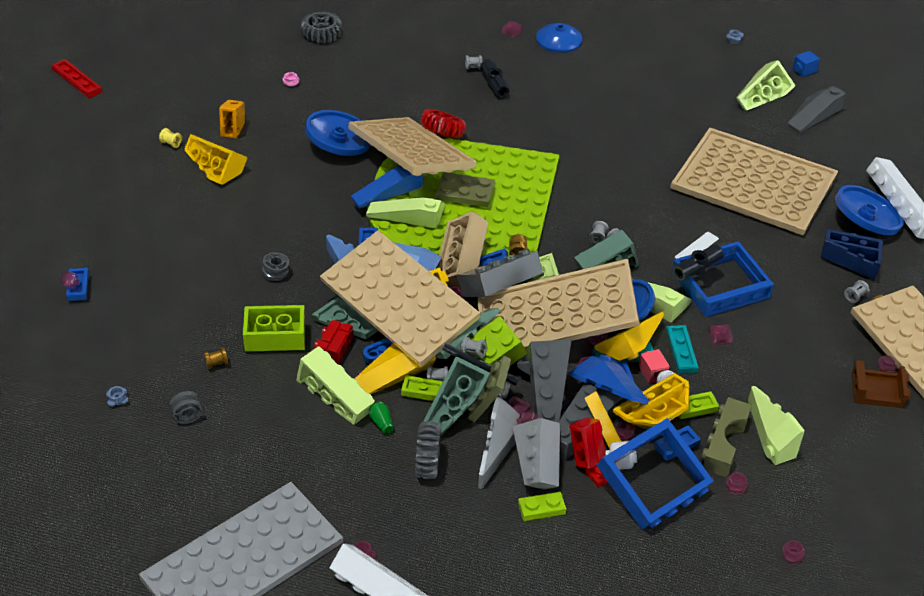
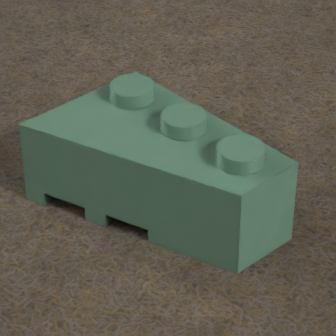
M623 230L612 234L607 239L574 257L579 270L628 259L630 266L633 265L634 268L639 266L634 243Z

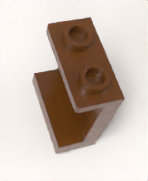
M855 361L851 373L854 403L904 408L906 401H909L911 396V390L907 388L909 375L905 373V366H900L898 372L893 373L865 369L864 361Z

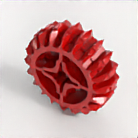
M426 109L421 116L420 124L422 127L445 137L461 138L466 129L464 120L447 112Z

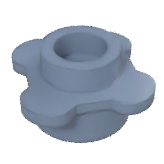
M730 30L729 34L726 35L728 41L733 44L739 43L741 37H744V34L738 30Z
M120 386L110 388L106 393V396L109 398L108 405L126 404L128 402V397H126L127 390Z

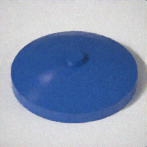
M322 110L311 114L307 118L305 125L307 137L316 146L325 151L338 155L354 156L365 153L371 147L370 143L348 128L349 122L362 121L353 115L335 110Z
M845 185L839 189L835 196L839 209L854 223L871 232L881 235H895L904 224V220L887 199L869 189L856 185Z

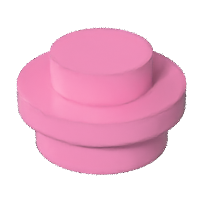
M288 72L284 75L283 83L293 87L299 83V77L294 72Z

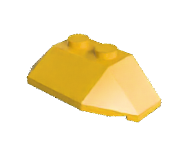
M674 373L642 392L649 400L648 404L628 400L614 408L613 413L625 421L644 429H650L666 418L670 421L689 410V381Z

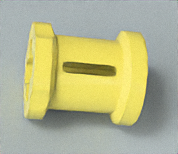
M164 128L160 132L159 140L162 143L171 144L173 148H178L182 142V135Z

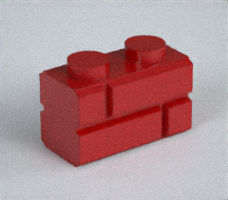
M332 320L328 327L325 326L323 328L322 338L315 342L314 349L319 346L323 351L328 352L331 358L339 365L353 339L352 325L341 324V322Z
M583 418L569 425L575 463L578 467L593 468L606 456V447L602 436L603 428L599 419Z

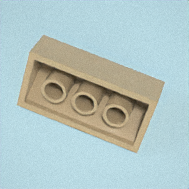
M473 211L447 222L439 255L442 258L436 269L445 270L449 280L446 284L449 288L460 289L457 275L478 268L480 264L488 221Z

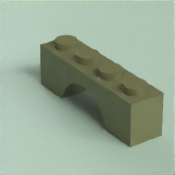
M729 397L725 405L721 404L718 416L721 417L720 419H715L712 429L715 433H710L707 441L709 448H704L701 457L706 471L728 477L736 448L730 445L725 437L732 433L744 432L749 419L751 404Z

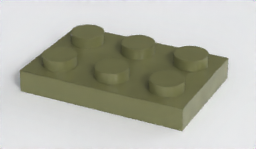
M443 172L436 192V200L489 207L495 180Z
M503 356L499 362L495 361L489 372L491 376L483 392L468 407V410H470L469 420L475 422L503 391L511 362L510 358Z

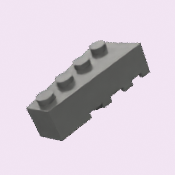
M529 249L519 251L518 255H509L504 257L503 260L493 261L488 265L459 274L457 278L463 297H486L542 274L543 270L538 251L530 252Z
M571 339L530 342L527 347L534 420L543 418L557 423L560 420Z
M584 383L558 422L560 423L559 458L566 461L574 454L569 425L583 418L594 419L585 401V397L597 392L610 420L618 416L613 413V409L622 404L623 397L595 387L593 384Z

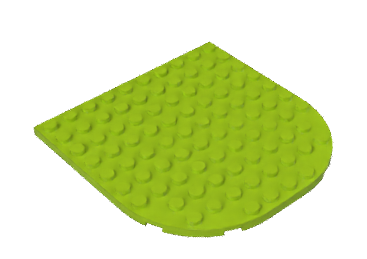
M452 138L443 139L477 161L476 168H471L468 171L453 170L451 173L495 180L489 207L443 201L445 207L437 229L368 217L371 227L378 228L392 242L426 248L440 255L447 222L473 211L488 221L481 256L504 248L508 251L509 256V239L516 234L524 235L527 238V248L530 252L538 251L558 167L559 155L500 145L454 140ZM388 157L380 166L375 179L400 165ZM444 171L437 174L423 173L422 188L384 201L413 198H431L436 200V192Z

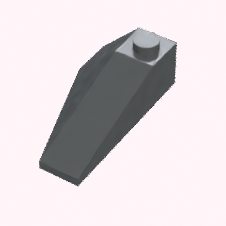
M835 86L815 92L805 99L789 120L787 126L798 133L807 130L840 111L843 107L846 93Z

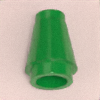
M383 402L373 404L369 408L371 419L383 434L392 432L394 426L388 406Z

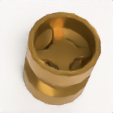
M516 234L510 237L509 255H518L519 251L528 249L527 238L524 235Z

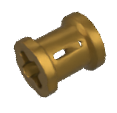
M224 347L219 351L204 352L208 370L219 364L228 365V358Z

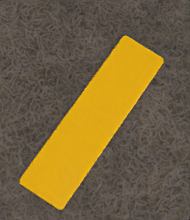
M597 392L585 397V401L594 419L600 420L603 428L602 435L610 449L611 443L621 442Z

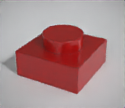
M597 466L586 468L585 474L597 488L608 483Z

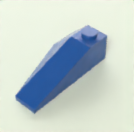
M401 165L397 166L351 195V199L360 209L369 206L371 202L384 201L422 188L423 173L420 176H415L408 170L403 169Z
M603 354L600 357L591 356L569 372L570 376L580 381L595 384V387L612 391L611 393L628 400L648 404L649 400L622 367L612 361V357Z

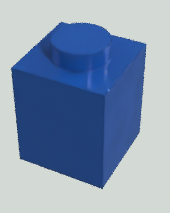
M811 51L796 55L792 69L802 77L817 72L820 58Z

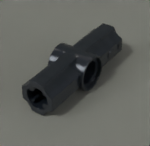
M484 59L480 64V68L487 79L488 87L493 89L500 98L506 97L510 92V88L502 77V70L497 68L490 59Z
M717 244L711 245L703 251L695 250L690 258L674 266L672 272L679 281L686 280L693 275H702L705 272V268L723 259L724 253Z

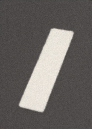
M707 232L677 254L675 258L692 255V252L695 250L703 251L719 238Z

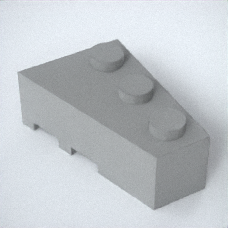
M539 418L513 426L524 484L543 490L559 487L560 423Z

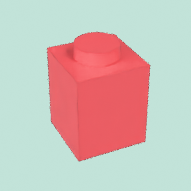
M657 349L641 354L639 369L647 382L651 384L657 382V376L660 372L669 370V364L661 351Z

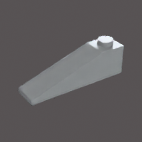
M496 397L491 415L490 431L487 434L486 450L483 453L479 472L478 488L483 489L515 445L516 440L513 426L521 424L519 423L520 414L501 397Z

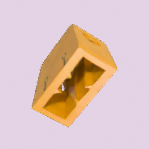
M227 100L219 107L221 137L237 139L245 124L244 102Z

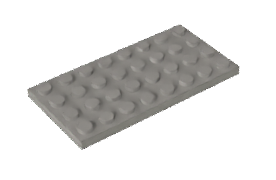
M289 482L139 573V577L153 596H261L342 544L343 537L296 486Z

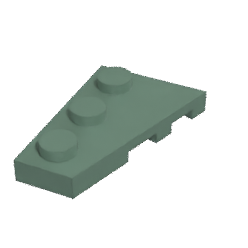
M340 296L312 314V320L325 325H329L332 320L341 322V324H350L353 327V335L363 339H368L379 331Z

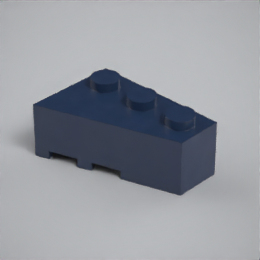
M827 229L821 257L875 280L881 263L883 240Z

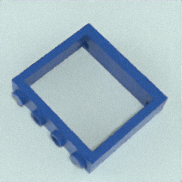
M739 241L720 246L724 253L723 259L710 266L735 260L751 280L752 285L707 298L692 277L686 280H678L705 317L771 298L774 286L773 282ZM691 255L674 259L673 267L690 258Z
M668 418L607 454L596 464L641 530L649 525L651 528L657 526L662 522L660 518L664 515L667 518L671 517L678 511V506L686 507L694 501L693 496L697 494L698 497H701L709 491L708 486L714 482ZM662 435L697 485L650 514L615 463Z

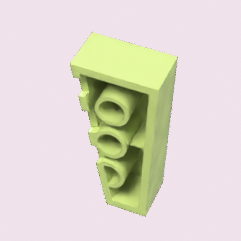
M318 346L300 359L296 381L300 384L306 383L311 393H319L324 403L327 405L333 404L335 411L351 424L355 425L370 413L369 408L375 402L373 397L368 392H365L358 382L351 378L344 368L331 358L328 352L323 351Z

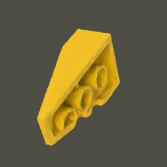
M190 134L184 149L191 159L199 165V168L207 174L208 179L221 185L240 175L248 158Z
M663 311L641 321L639 326L630 327L612 338L595 345V349L618 361L625 358L630 361L638 357V352L645 349L664 316Z
M393 343L354 379L365 392L371 395L403 381L406 375L415 376L426 371L428 365L433 366L436 357L434 356L425 365L420 367Z

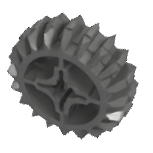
M312 12V14H307L301 20V32L303 37L307 41H312V43H331L332 40L336 41V38H340L342 23L339 16L331 14V12Z
M434 421L421 422L419 425L415 474L422 479H435L438 474L441 425Z

